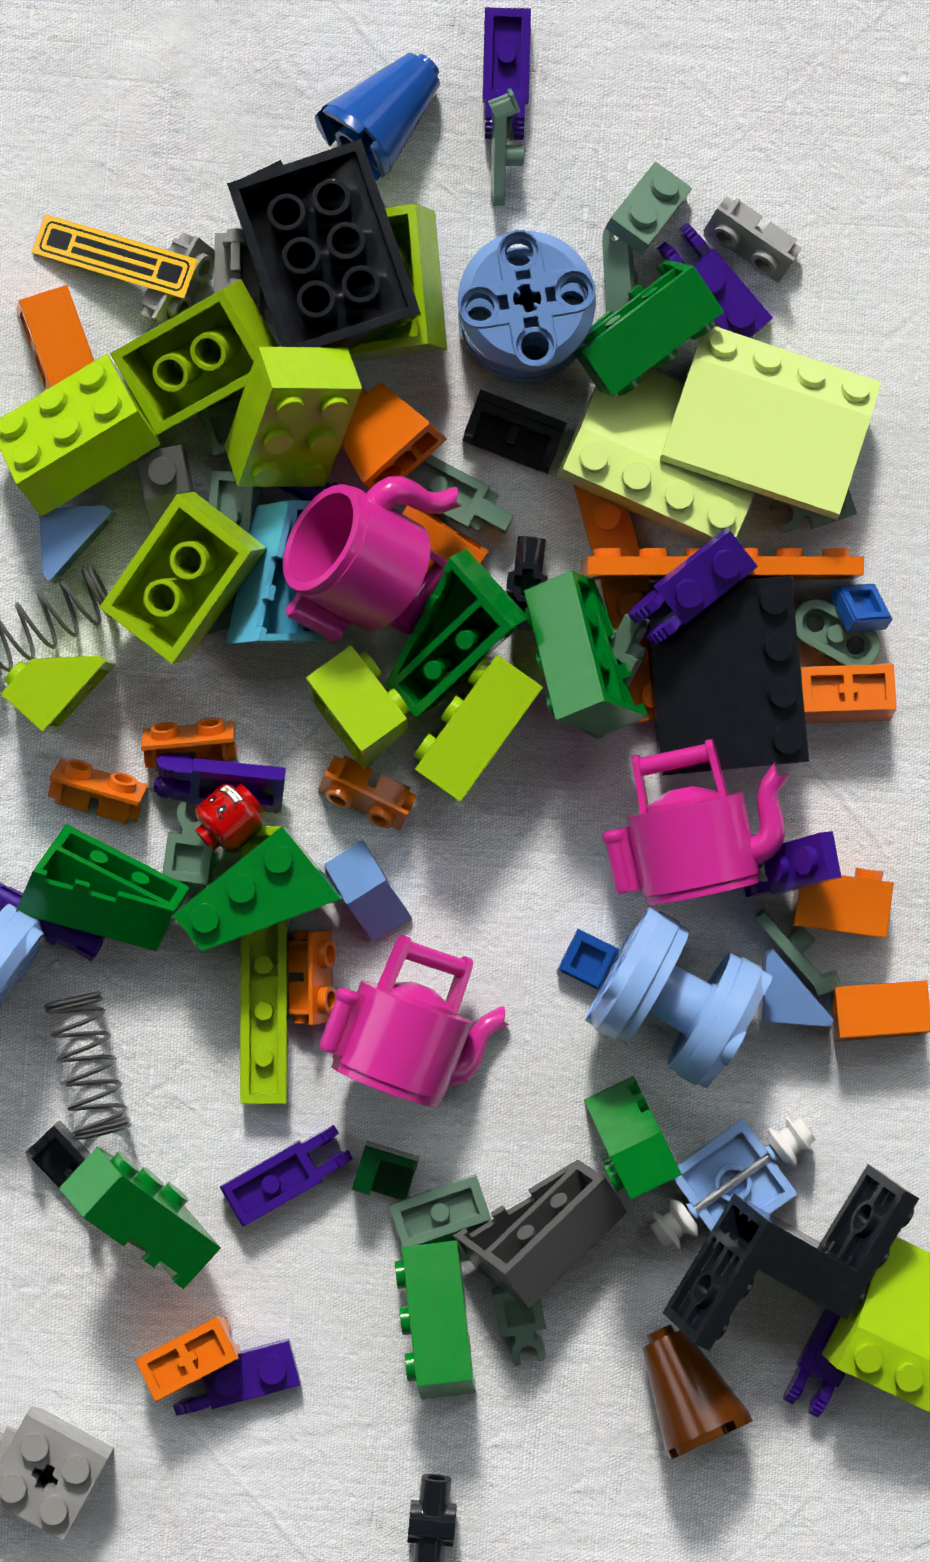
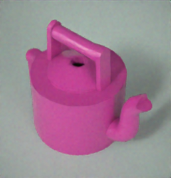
M393 476L377 482L367 493L359 488L345 484L333 485L323 490L302 511L286 543L283 556V573L288 585L297 593L286 608L287 616L324 636L325 640L330 643H336L341 639L350 622L364 630H377L390 625L407 634H411L414 630V623L425 609L424 606L429 596L434 593L444 573L443 569L448 559L430 548L429 535L424 526L392 507L396 504H405L428 514H442L462 506L456 501L458 488L453 487L440 492H430L415 481L403 476ZM429 559H431L434 561V563L427 572Z
M713 739L705 740V744L651 756H632L640 813L626 817L628 827L606 831L602 835V841L606 844L615 890L618 894L642 890V895L646 898L647 905L650 906L712 895L760 882L758 876L760 872L759 864L773 858L781 849L785 838L784 818L779 806L778 795L790 774L778 775L774 762L761 780L757 793L759 830L756 835L752 836L743 792L728 794ZM710 762L718 791L689 786L668 791L652 804H648L644 776Z
M401 935L395 942L378 984L361 980L357 992L346 988H339L336 991V1000L319 1045L320 1049L333 1053L332 1058L334 1060L331 1067L337 1072L390 1095L425 1106L439 1107L449 1087L465 1084L477 1073L490 1037L509 1024L504 1022L505 1007L500 1006L483 1015L471 1028L473 1022L459 1015L458 1011L473 969V960L466 956L458 958L414 943L410 937ZM405 959L454 976L446 1001L435 990L411 981L396 982Z

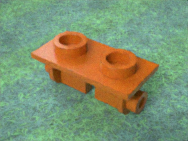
M205 718L192 725L178 726L174 722H161L154 724L149 729H143L141 751H144L145 768L154 767L156 772L157 756H161L165 752H172L173 754L195 752V758L226 762L238 760L237 744L234 741L235 721H224L221 718Z
M334 755L327 771L323 775L318 791L325 794L327 800L342 808L352 807L366 814L367 818L375 825L383 828L393 827L400 831L417 795L409 792L411 787L381 774L374 788L367 784L373 769L368 767L363 770L357 761L345 755L343 759Z
M60 759L49 778L52 782L49 787L48 797L54 798L55 804L84 812L88 811L91 798L98 799L97 816L127 824L128 820L137 822L142 807L140 802L148 789V784L138 782L135 777L126 773L115 772L111 774L93 769L92 765L82 760L71 759L66 761Z
M332 930L292 931V940H287L288 972H304V981H288V1014H293V1023H309V1025L327 1023L336 1000L332 967L335 964L337 953L335 943L332 941Z

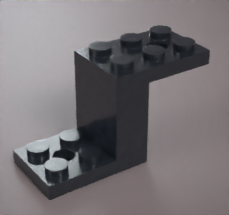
M867 1164L822 1241L819 1242L740 1196L733 1194L662 1313L693 1343L710 1351L715 1341L719 1340L727 1331L730 1316L739 1301L744 1299L751 1291L754 1276L759 1270L847 1320L852 1310L862 1302L866 1293V1287L876 1270L888 1259L890 1247L898 1233L911 1221L914 1207L920 1198L883 1172Z

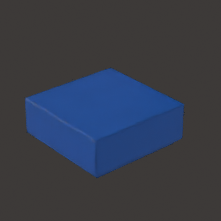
M875 583L836 586L830 595L847 632L886 630L893 620Z
M577 928L557 970L599 990L619 948Z

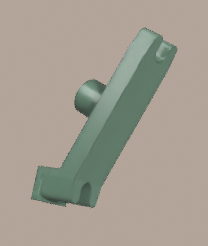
M511 88L507 89L508 93L488 101L492 111L491 201H493V206H505L506 166H523L524 164L523 145H506L507 118L521 112Z
M604 229L602 247L606 312L612 310L614 313L631 300L627 293L637 284L638 274L634 270L633 248L620 239L615 240L614 234Z
M764 909L755 915L756 921L814 985L818 997L834 992L835 987H842L837 970L821 974L803 954L805 950L816 942L803 926L788 937Z

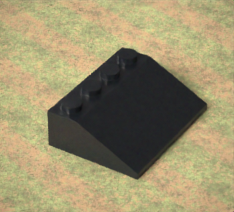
M361 139L227 183L281 347L348 348L350 350L421 316Z
M791 576L741 580L685 625L681 623L678 629L662 642L652 645L647 639L658 754L705 744V740L713 739L722 770L768 766L774 762L776 765L809 762ZM653 590L642 591L643 598ZM665 601L647 618L650 620L646 634L653 625L672 612V609ZM710 762L660 772V776L712 771Z

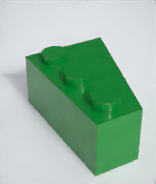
M665 259L656 267L660 276L645 290L641 284L636 285L627 293L631 299L628 303L614 313L612 310L607 311L591 326L587 337L574 352V355L600 392L610 396L616 394L622 396L629 393L641 383L642 380L639 376L653 366L659 368L673 360L678 354L677 347L689 338L692 340L698 339L713 329L715 326L713 320L724 311L693 265Z
M468 549L449 557L443 569L444 573L434 593L429 596L424 606L425 610L414 632L409 635L385 682L390 689L394 688L408 706L409 711L416 718L433 708L474 670L483 658L490 655L527 620L526 614Z
M570 570L524 590L528 605L525 610L526 619L535 633L538 646L536 660L540 670L545 674L549 691L546 696L547 705L556 721L601 736L648 717L643 703L634 705L624 680L632 676L627 662L618 664L608 637L615 635V631L594 579Z
M66 824L32 871L16 912L20 911L30 917L157 951L175 920L173 914L180 909L189 886Z
M284 825L176 911L173 916L200 950L204 951L338 901L343 897Z
M634 1076L584 1099L606 1147L607 1153L601 1155V1158L616 1192L625 1189L631 1200L682 1175Z
M96 1147L59 1188L84 1219L122 1246L129 1242L145 1251L146 1253L142 1256V1259L153 1268L160 1263L172 1277L173 1282L182 1289L194 1279L221 1249L184 1206L189 1200L181 1190L170 1182L164 1186L162 1181L145 1167L139 1171L137 1166L121 1152H117L115 1156H112L101 1148Z
M457 1240L402 1247L403 1260L395 1261L397 1288H406L408 1306L400 1307L402 1334H411L413 1347L412 1353H405L407 1381H416L421 1399L476 1393Z

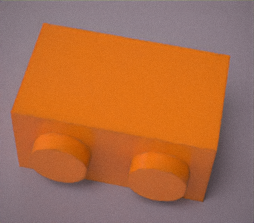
M856 868L854 877L841 875L842 878L794 890L790 924L887 938L894 883L882 880L883 871Z

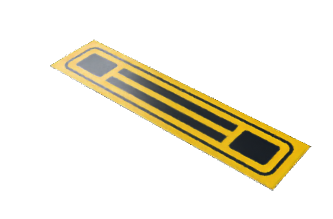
M47 214L44 216L31 252L180 298H185L198 259Z

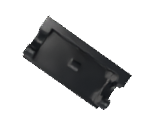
M480 389L465 428L462 442L548 475L567 423Z
M61 1121L53 1125L25 1152L58 1188L91 1154L79 1140L73 1138L72 1132Z

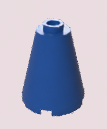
M407 53L322 106L321 110L315 115L316 126L329 146L335 141L342 146L361 139L374 178L377 181L381 176L383 178L391 171L439 89V70L435 63L426 55L419 54L417 56Z

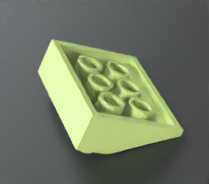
M714 326L711 331L698 340L660 461L837 520L868 430L881 382Z
M650 368L639 376L642 380L635 389L622 396L617 394L614 396L600 392L595 386L555 477L703 544L708 543L726 528L737 537L755 492L660 461L684 383Z

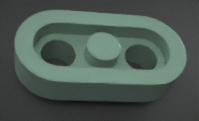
M809 600L795 610L797 639L803 644L843 666L869 665L876 659L880 649V641L875 630L847 632L835 606L823 600ZM810 615H817L822 619L823 626L819 632H812L807 628L806 621ZM851 637L859 638L863 644L862 651L857 655L851 654L847 649V641Z

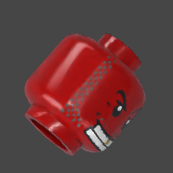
M223 784L196 807V818L201 825L195 829V832L212 851L220 846L227 852L235 853L261 831L263 827L261 815L265 810L244 785L240 784L235 788L230 784Z

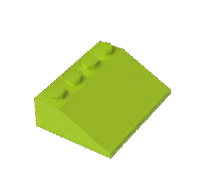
M896 1237L890 1247L888 1259L876 1270L868 1283L862 1302L852 1310L847 1320L840 1317L822 1355L837 1369L930 1412V1252Z

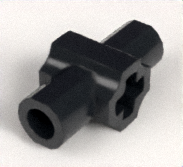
M518 536L514 571L508 572L506 591L511 593V599L524 613L528 607L526 597L521 595V587L514 586L513 581L514 578L521 579L522 572H531L532 579L536 582L542 583L548 580V577L542 574L546 539ZM527 620L516 629L533 631Z
M440 1474L422 1475L419 1500H411L407 1543H415L413 1562H444L445 1546L453 1547L457 1504L449 1503L452 1479L448 1476Z

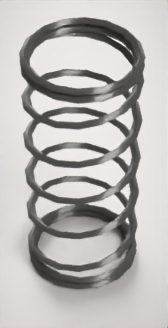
M88 564L87 567H82L81 572L94 605L97 622L84 609L63 579L59 580V584L73 620L75 633L62 621L44 594L39 590L37 591L38 599L50 628L53 645L36 628L20 603L15 602V608L28 639L31 656L23 651L0 620V637L9 663V668H7L0 661V677L3 674L2 669L10 672L13 668L12 656L5 635L27 660L34 659L35 649L27 623L47 647L56 649L57 637L48 609L70 636L78 637V621L69 596L93 625L100 626L101 614L98 603L99 605L102 604L108 592L92 565ZM105 613L108 618L112 619L111 616Z
M100 991L73 996L44 1005V1008H46L44 1012L48 1014L101 1011L82 1021L54 1031L50 1035L53 1038L107 1035L96 1042L65 1053L56 1059L60 1063L99 1059L112 1060L98 1068L63 1081L61 1085L64 1087L118 1084L105 1092L68 1106L67 1110L124 1108L112 1116L75 1129L72 1134L75 1135L73 1138L76 1140L118 1132L129 1128L132 1124L130 1123L131 1119L128 1117L118 1118L126 1113L128 1109L124 1104L84 1105L117 1091L122 1086L121 1081L116 1079L77 1081L109 1068L115 1064L117 1058L112 1055L70 1057L106 1042L111 1037V1033L107 1031L63 1033L104 1015L106 1009L102 1007H80L101 1001L103 997Z

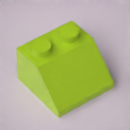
M350 645L308 675L306 682L310 700L362 769L365 770L408 729L405 714L409 712V708L394 688L387 692L378 681L377 677L381 675V671L370 655L364 652L359 656L353 646Z
M99 655L31 659L26 664L20 661L3 679V682L8 686L1 695L42 732L55 733L113 669L115 664L110 659Z

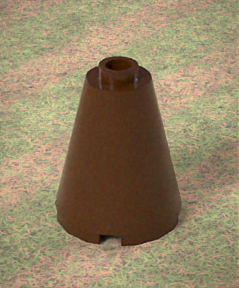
M670 1324L647 1335L650 1344L642 1349L665 1452L669 1460L753 1421L747 1408L698 1345L693 1343L681 1330L675 1332L673 1325Z

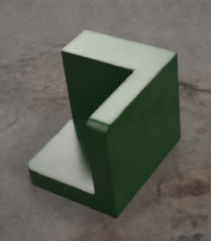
M367 1140L352 1190L370 1195V1191H374L399 1200L407 1198L419 1162V1156Z

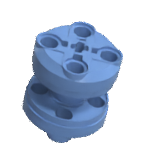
M514 230L483 246L468 263L462 275L458 291L460 334L466 349L478 365L500 379L527 384L540 383L566 370L577 359L574 352L587 337L595 314L596 286L586 263L567 243L554 236L535 231ZM515 244H523V245L527 246V247H514V248L508 249L510 246L515 245ZM514 259H521L525 261L527 264L522 266H515L511 264L509 261ZM575 297L580 300L581 304L570 305L563 298ZM522 305H527L529 312H525ZM476 312H484L490 317L484 321H476L470 315ZM528 350H537L544 357L539 360H531L523 353Z

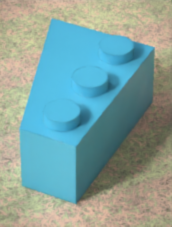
M287 500L256 506L250 535L266 546L267 549L237 590L225 645L307 644L326 641L324 636L290 619L286 614L287 606L292 602L297 593L288 585L284 577V551L296 520L311 501Z

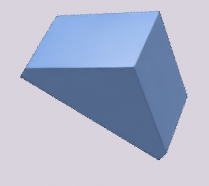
M105 505L55 508L42 517L39 514L43 575L49 581L56 584L113 520L116 514Z
M364 840L324 864L346 905L373 942L412 918Z
M767 949L762 956V970L773 977L759 1003L758 1019L762 1022L829 1026L834 1019L773 949Z

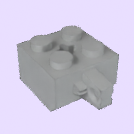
M32 1406L18 1430L7 1426L4 1433L0 1432V1507L64 1541L114 1447L48 1411ZM47 1464L55 1468L50 1480L42 1476L43 1469Z

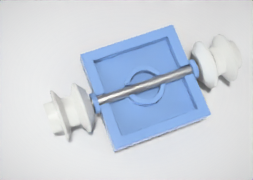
M785 1116L786 1128L780 1132L768 1128V1141L773 1147L771 1149L769 1145L764 1148L744 1118L741 1117L677 1163L682 1175L675 1178L674 1181L689 1200L686 1204L689 1209L687 1210L682 1202L670 1199V1211L662 1216L655 1211L652 1212L656 1221L650 1227L665 1248L673 1243L680 1250L679 1238L686 1233L695 1238L698 1237V1224L693 1217L697 1220L702 1218L709 1230L712 1231L733 1194L740 1196L769 1214L796 1196L798 1193L776 1163L779 1161L777 1158L779 1156L785 1164L796 1167V1154L800 1151L805 1150L810 1154H814L809 1145L816 1141V1139L801 1118L792 1123L789 1117Z

